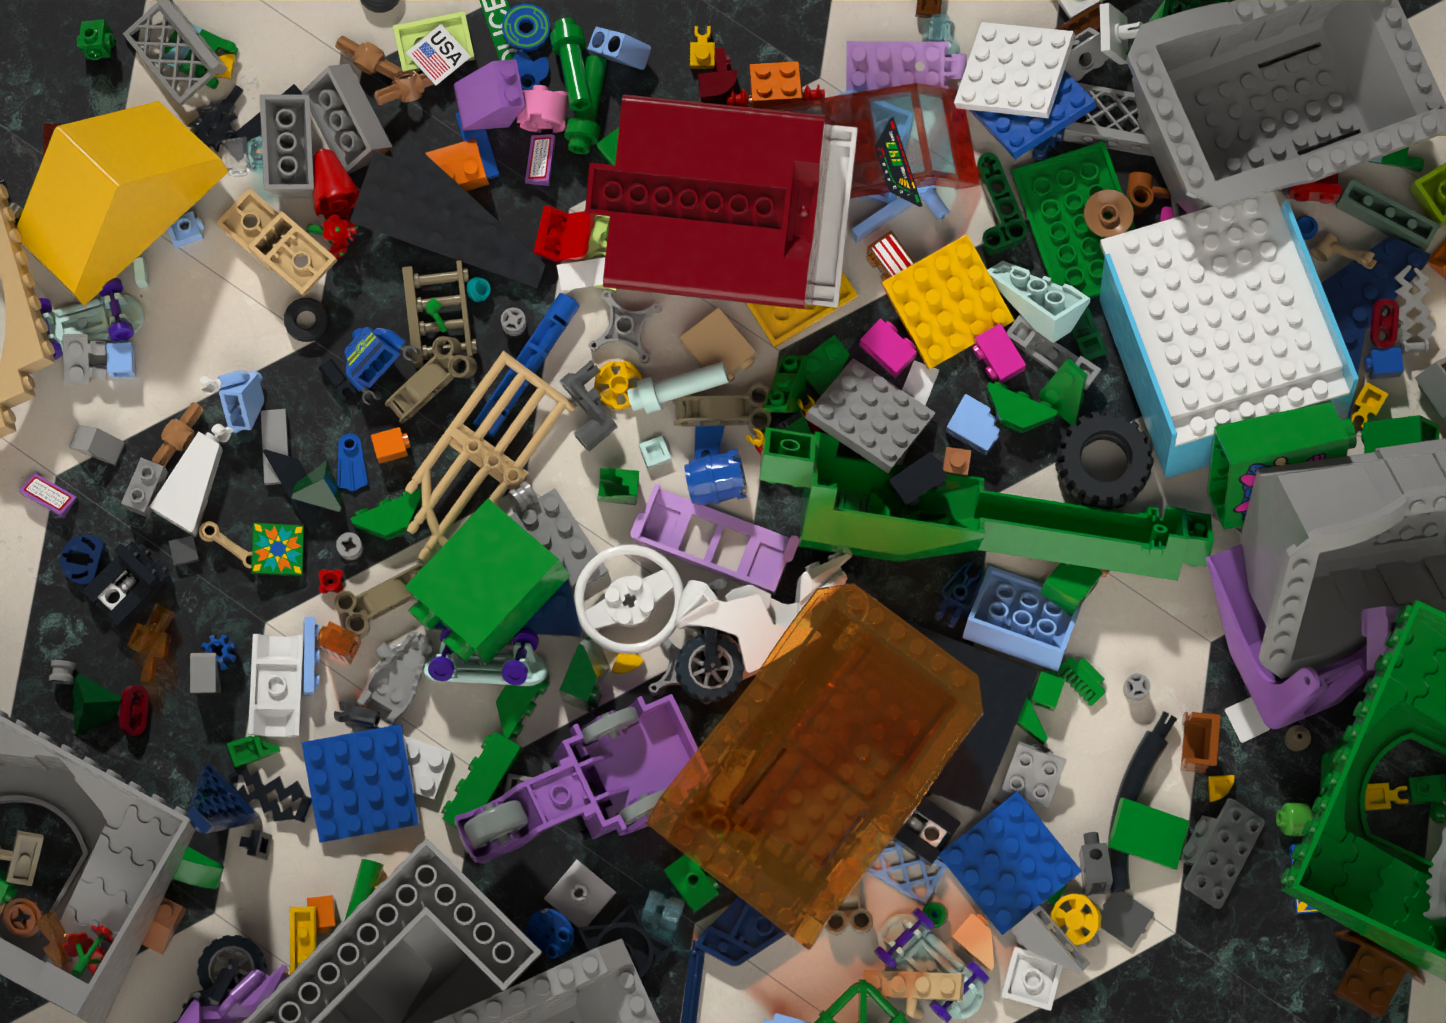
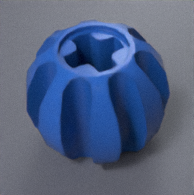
M216 634L209 636L211 639L210 643L206 644L203 642L200 649L205 650V653H215L214 651L217 648L221 650L223 655L220 657L216 655L218 666L220 665L221 671L228 669L227 662L231 661L234 663L237 656L231 654L237 651L235 642L228 644L230 637L224 634L218 640Z

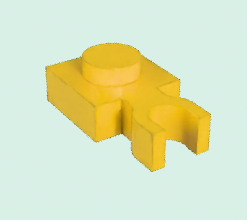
M695 26V38L698 42H690V69H715V42H707L710 39L711 26H707V33L705 35H700L698 33V26Z
M1366 382L1354 403L1360 409L1352 415L1350 420L1353 422L1355 417L1361 416L1364 422H1367L1369 413L1376 416L1388 393Z
M1389 783L1368 784L1365 797V811L1391 809V802L1407 804L1408 799L1401 800L1398 797V792L1406 791L1407 786H1400L1394 790H1389Z

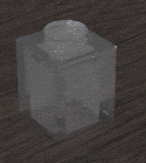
M247 137L222 140L225 166L229 171V176L243 177L248 175L249 172H253L250 145Z

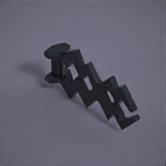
M246 765L228 776L232 779L243 775L246 787L254 784L255 791L248 795L245 785H242L237 790L233 782H229L232 788L247 803L258 799L264 813L272 811L274 822L295 819L305 823V817L312 803V798L306 796L299 781L285 788L281 776H278L264 785L259 771L250 776ZM276 789L280 801H283L290 795L292 802L301 797L302 800L296 815L293 814L292 806L281 812L277 799L268 803L266 794Z

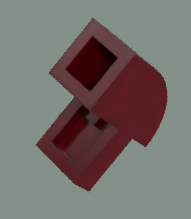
M715 48L717 72L698 74L700 100L702 103L713 104L722 102L727 99V95L731 94V90L733 89L734 91L736 88L737 70H731L730 55L725 56L724 48Z

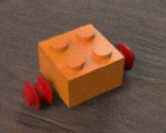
M799 61L750 64L751 95H749V98L748 93L744 89H742L740 94H735L732 89L731 94L727 95V105L748 107L749 103V106H752V108L802 113L803 100L808 110H810L812 104H817L819 109H821V104H825V89H820L819 84L816 90H811L809 85H807L804 89V95L801 92Z

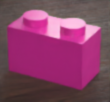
M880 318L860 339L859 346L896 378L916 358V346L908 338L902 339L897 334L898 330L889 321L885 323Z
M1001 323L975 337V344L972 349L979 360L983 359L987 365L985 370L992 381L996 380V382L1004 383L1025 370L1026 364Z

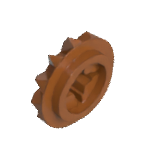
M17 897L6 905L3 920L6 928L13 935L20 938H29L40 931L44 921H42L43 911H40L37 906L38 902H32L29 900V897ZM22 911L24 914L31 915L26 921L24 919L16 920L22 914Z

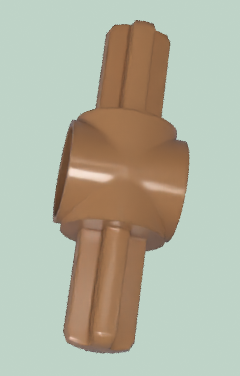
M345 36L338 38L335 47L353 57V64L361 71L370 75L378 71L392 80H395L394 77L397 74L402 73L400 67L384 59V52L374 44L365 42L359 45Z
M405 71L394 77L395 80L392 81L391 86L376 91L374 98L378 105H383L395 99L401 102H411L419 99L422 96L421 93L424 92V88L434 83L425 73L418 74L415 71Z
M192 402L180 420L172 419L166 425L161 434L164 443L152 458V462L165 467L176 450L179 452L184 451L190 445L195 435L192 427L204 411L199 404Z

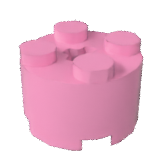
M534 85L533 90H522L525 107L517 116V123H520L522 129L541 133V129H553L552 133L565 130L568 108L567 92L548 91V88L543 85Z

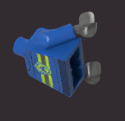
M370 327L358 328L352 333L353 341L344 351L347 360L345 374L359 392H363V402L368 405H375L371 395L377 400L382 399V395L378 390H370L369 388L401 355L399 351H403V357L406 360L416 362L410 357V353L414 350L416 353L421 354V350L414 346H407L405 344L406 341L392 330L384 328L373 330Z

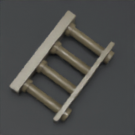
M461 260L456 261L457 271L422 276L414 274L412 266L402 267L411 346L421 350V354L412 350V359L416 361L413 362L415 369L422 368L424 360L435 356L432 347L422 345L421 336H426V333L441 331L436 322L424 323V321H419V312H423V309H426V303L432 299L417 298L416 289L422 285L459 281L460 295L438 297L435 299L442 307L462 306L463 319L443 321L447 330L464 329L466 342L460 343L461 353L467 352V356L473 359V354H478L476 339H471L465 283L469 282L468 268H463ZM450 344L443 346L444 353L448 354L451 349Z

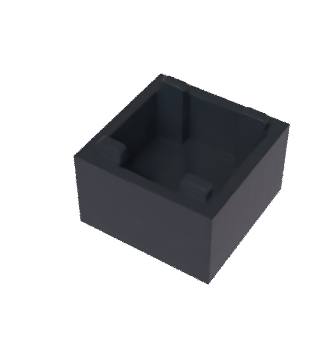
M929 452L885 482V484L901 507L907 505L908 508H911L920 502L918 497L932 488L936 491L946 484L944 479L948 476L932 452Z

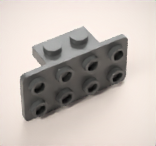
M1231 798L1226 801L1217 819L1202 815L1196 823L1195 830L1188 843L1184 846L1180 861L1192 866L1184 882V888L1212 907L1222 908L1265 825L1264 819Z

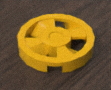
M610 361L600 368L601 372L595 376L594 387L602 397L599 400L611 409L622 410L631 407L627 390L635 388V386H629L628 380L637 377L638 380L642 379L641 373L636 366L627 361ZM620 367V374L614 375L611 368ZM599 384L609 385V388L600 392ZM624 394L625 404L618 405V396Z
M1074 893L1063 896L1055 903L1051 911V919L1060 929L1064 925L1069 927L1065 935L1074 945L1090 942L1096 932L1100 930L1102 916L1099 907L1084 894ZM1065 901H1069L1072 908L1067 913L1060 908ZM1085 904L1090 907L1091 913L1086 914L1082 910ZM1084 927L1090 931L1087 936H1085L1082 930Z

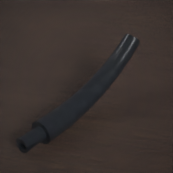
M1165 711L1162 712L1152 732L1148 730L1145 732L1126 768L1112 811L1108 842L1120 798H1126L1139 803L1150 774L1168 745L1165 739L1177 718L1171 715L1165 724L1169 717V713ZM1108 848L1113 877L1110 893L1114 894L1129 890V855Z

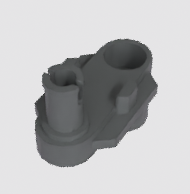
M589 360L575 374L568 373L560 380L563 388L590 417L584 425L573 433L581 445L589 452L618 428L614 420L600 406L602 405V402L599 400L602 398L594 388L589 392L585 389L584 385L601 372L597 365L594 366L592 360Z

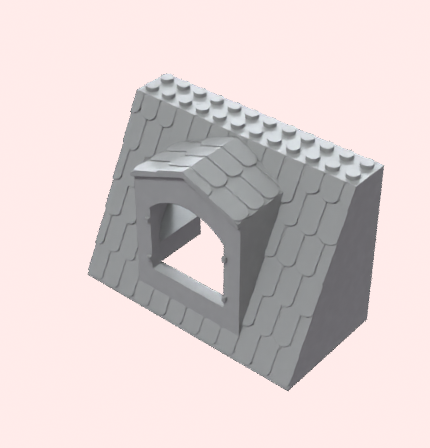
M0 710V804L24 802L51 810L71 827L83 852L38 933L29 938L17 937L6 928L2 917L0 921V974L88 1023H104L195 829L190 824L192 820L187 816V811L178 806L174 810L171 809V805L162 797L156 794L149 797L147 795L148 792L138 784L131 781L127 785L125 780L121 778L122 776L110 769L106 773L103 772V768L94 760L86 756L81 760L80 755L75 750L64 744L59 748L57 746L58 743L53 741V738L42 732L37 736L29 725L18 719L16 723L12 722L13 719L7 713ZM103 925L108 927L113 932L111 937L114 938L112 944L105 940H102L100 946L108 951L96 972L91 973L87 966L80 978L72 976L71 972L78 963L79 956L70 957L68 952L64 950L63 945L67 942L68 935L85 932L95 942L98 936L90 930L91 926L99 927Z
M427 838L242 1023H432L508 989L540 957L542 952Z

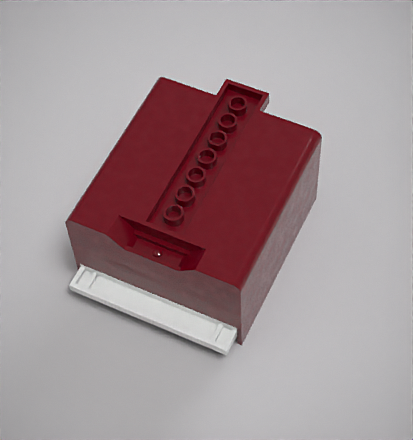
M623 95L615 165L590 163L585 214L610 216L603 287L815 310V305L838 308L858 128L837 126L835 121L826 115Z

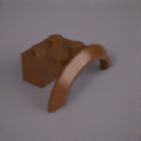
M1347 929L1335 932L1334 935L1344 941L1360 945L1348 969L1343 971L1332 992L1338 997L1375 1018L1383 1017L1406 972L1415 981L1425 985L1426 980L1422 970L1413 963L1355 931Z

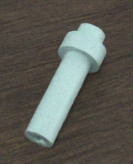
M721 361L655 381L653 376L637 381L638 387L629 389L627 392L633 411L644 408L647 414L662 410L663 402L729 383V376L724 362Z

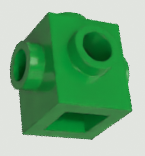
M104 19L81 21L80 35L77 36V47L87 59L99 60L100 58H108L111 54V48L114 47L113 31Z

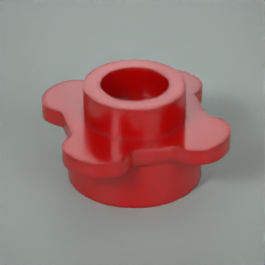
M340 569L335 571L321 570L319 572L320 593L335 592L338 594L343 591L344 587L341 584L343 572Z

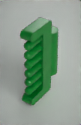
M1069 657L1059 667L1057 673L1061 674L1069 667L1061 675V678H1066L1073 671L1066 679V683H1070L1077 676L1070 684V687L1073 688L1082 681L1074 690L1079 692L1080 697L1084 696L1083 700L1088 701V706H1093L1105 694V690L1100 686L1105 678L1085 658H1082L1077 663L1073 657Z

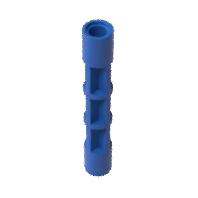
M559 293L516 360L535 374L580 308V305L571 297ZM511 368L507 371L505 377L473 422L476 428H479L517 375ZM525 379L487 432L488 436H495L511 409L529 385V381Z

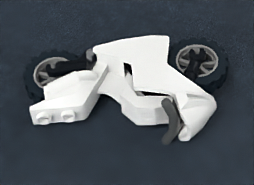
M835 553L829 556V562L822 565L817 561L805 567L806 572L797 580L795 603L789 605L772 599L771 594L753 585L732 589L719 601L716 597L717 590L727 586L726 579L720 578L708 584L690 580L680 597L674 622L679 630L689 629L701 634L690 639L678 653L675 664L676 680L682 686L681 689L695 700L698 699L701 702L707 703L720 701L733 693L742 680L816 647L824 640L825 634L826 637L834 638L839 642H851L863 637L873 628L878 620V612L880 611V604H878L879 596L874 592L873 585L864 581L865 578L854 576L853 573L846 574L842 571L841 566L852 557L850 554L843 555L842 553ZM844 589L854 592V595L846 597ZM839 590L841 601L830 596ZM857 596L862 601L863 606H857L855 600ZM852 610L863 611L860 620L856 618ZM847 614L854 622L853 625H844ZM700 651L701 660L694 657ZM722 656L725 658L727 666L721 665L720 658ZM692 662L699 665L698 671L694 673L691 670ZM716 670L728 671L723 681L716 673ZM699 675L701 678H705L704 683L698 682L695 676ZM710 675L715 678L718 685L708 686Z

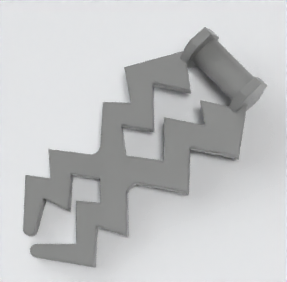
M1410 265L1406 266L1394 277L1402 285V287L1394 292L1405 300V304L1399 308V321L1402 324L1398 327L1397 341L1400 343L1403 355L1415 352L1428 353V340L1436 325L1434 322L1426 319L1432 311L1421 302V299L1431 289L1424 285L1429 278L1418 268H1413V271L1419 279L1412 283L1419 291L1415 295L1408 292L1413 285L1406 281L1404 276L1411 269ZM1415 307L1421 313L1414 319L1425 327L1417 334L1423 340L1422 342L1407 343L1406 340L1413 335L1406 331L1416 323L1406 314Z

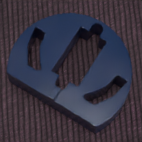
M81 535L70 540L65 545L60 559L61 568L66 577L78 585L87 586L99 574L107 544L92 535ZM85 539L95 545V550L85 543ZM72 552L89 555L93 563H88L87 566L70 563L66 556L71 555ZM88 574V576H85L83 578L75 579V576H84Z

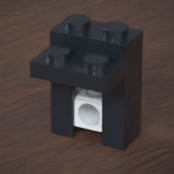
M133 541L126 547L120 543L114 549L117 556L82 590L121 630L171 580L167 575L170 570L160 560L156 563L151 560L149 556L152 553L142 543L137 546ZM133 576H135L137 579H139L140 582H139V583H136V582H135L136 580H135V578H134ZM112 593H120V599L116 603H109L108 598Z
M902 781L899 787L894 785L887 794L886 798L889 801L885 807L880 805L871 818L875 820L872 827L931 867L961 822L921 795V789L915 784L908 786ZM910 811H912L914 814L922 818L927 823H922L921 820L917 819V817L909 816L907 819L906 817L908 816ZM907 820V826L912 827L911 829H915V832H918L919 835L915 834L910 829L902 825V823H905ZM927 829L935 830L938 834V839L935 841L927 840L924 831Z

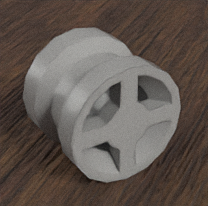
M508 308L503 312L501 323L505 333L510 336L521 335L526 329L524 313L518 308Z
M526 481L520 484V488L512 489L508 492L512 504L521 513L526 510L528 505L538 503L535 491Z
M347 532L338 538L336 547L342 558L355 560L361 556L363 544L356 534Z
M52 660L51 667L53 671L49 675V681L59 684H74L73 671L76 669L77 664L64 660Z
M1138 673L1129 676L1123 685L1125 696L1132 701L1142 700L1150 690L1149 679Z

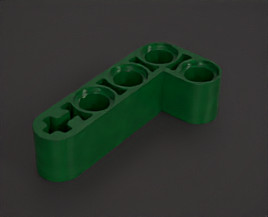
M984 153L978 159L976 173L998 225L987 229L983 233L981 249L987 255H997L1023 244L1027 234V225L998 157L993 153ZM985 163H987L988 166H992V177H990V171L988 167H983ZM1000 185L1003 191L996 193L992 191L991 186ZM1009 207L1013 213L1004 215L1001 213L1000 208ZM1018 229L1022 235L1020 237H1013L1009 230ZM994 237L999 241V244L991 246L986 242V239Z

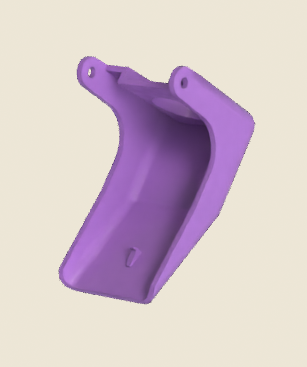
M1240 544L1206 557L1230 655L1267 727L1279 729L1337 705L1376 673V671L1367 670L1366 645L1350 657L1329 667L1315 671L1308 666L1300 669L1289 678L1281 679L1262 666L1258 658L1266 625L1249 592L1242 545Z

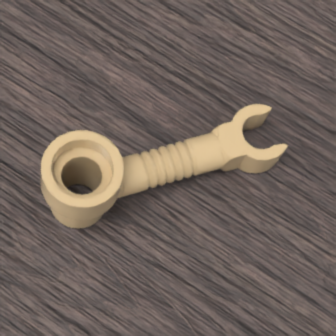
M1327 232L1322 240L1316 242L1311 249V254L1321 262H1327L1332 254L1337 253L1356 260L1368 269H1372L1377 263L1376 260L1372 259L1375 255L1373 252L1358 251L1338 243L1339 239L1337 236L1330 232Z
M208 521L200 526L199 536L203 541H215L224 546V548L242 560L246 568L251 569V566L246 563V557L252 556V552L244 550L226 538V536L219 532V527L214 522ZM212 527L214 529V534L207 535L205 533V528Z

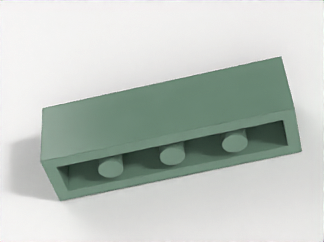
M1351 179L1336 206L1339 210L1377 230L1423 251H1426L1440 224L1354 179Z

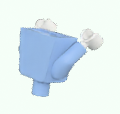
M238 370L220 375L216 380L208 376H203L199 379L200 383L207 385L200 390L207 394H214L218 387H221L219 395L228 427L225 428L221 424H216L211 429L220 442H227L232 432L236 434L241 430H251L264 404V395L261 387L263 377L259 372L251 371L249 373L246 370Z

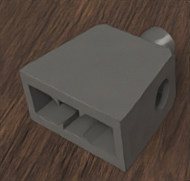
M1098 832L1085 833L1083 835L1085 845L1081 846L1079 852L1083 894L1086 896L1108 894L1113 877L1107 843H1100Z

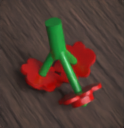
M346 213V221L341 220L338 215H331L328 221L323 222L322 226L309 223L306 227V232L322 236L331 245L327 251L335 258H340L346 253V247L349 245L346 238L349 237L351 241H354V236L358 234L359 226L350 222V213Z
M103 925L99 927L91 926L90 930L98 936L95 942L85 932L68 935L67 942L63 945L64 950L68 952L70 957L79 956V961L71 972L72 976L80 978L87 966L91 973L96 972L108 951L103 949L100 943L102 940L110 944L114 941V938L111 937L113 932L108 927Z

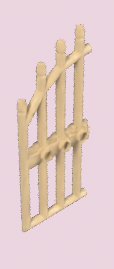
M504 350L414 474L412 481H409L405 488L406 492L412 494L417 489V485L421 483L422 507L414 517V521H411L407 531L413 535L419 529V525L425 519L427 520L432 536L418 556L422 561L429 558L431 551H434L438 544L442 548L448 541L444 535L488 474L500 482L489 498L494 504L497 505L507 489H518L529 473L523 467L564 409L572 413L577 406ZM507 365L517 375L477 431L473 432L463 423L503 367ZM526 379L537 389L496 447H494L483 438ZM546 394L557 404L514 462L503 452ZM447 445H450L460 454L431 493L430 469ZM469 459L480 469L439 525L433 508Z

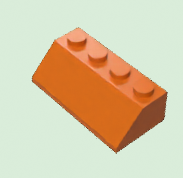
M476 138L425 153L465 191L489 185Z

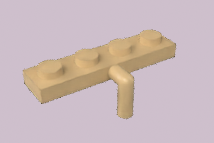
M864 970L863 979H866L868 983L875 986L885 998L907 999L906 1014L917 1020H921L924 1017L923 1011L917 1009V999L963 1001L965 979L963 974Z

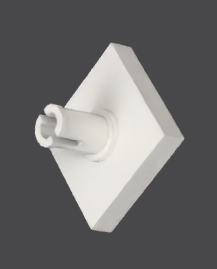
M1110 3L1100 4L1101 52L1119 65L1128 64L1126 61L1127 55L1125 54L1128 51V39L1136 37L1140 25L1143 23L1140 21L1127 24V17Z
M576 860L545 896L544 900L579 928L589 926L616 892L580 861Z

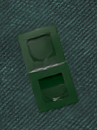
M1088 307L1070 333L1080 355L1090 361L1108 353Z

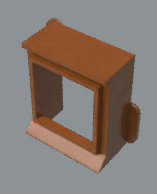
M1188 712L1183 714L1182 725H1184L1180 771L1206 773V769L1209 766H1217L1221 715L1192 712L1189 716Z

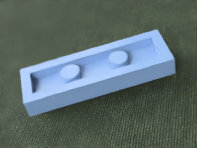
M305 617L303 621V696H313L314 689H319V674H314V666L319 664V649H315V639H319L320 624H315V617Z

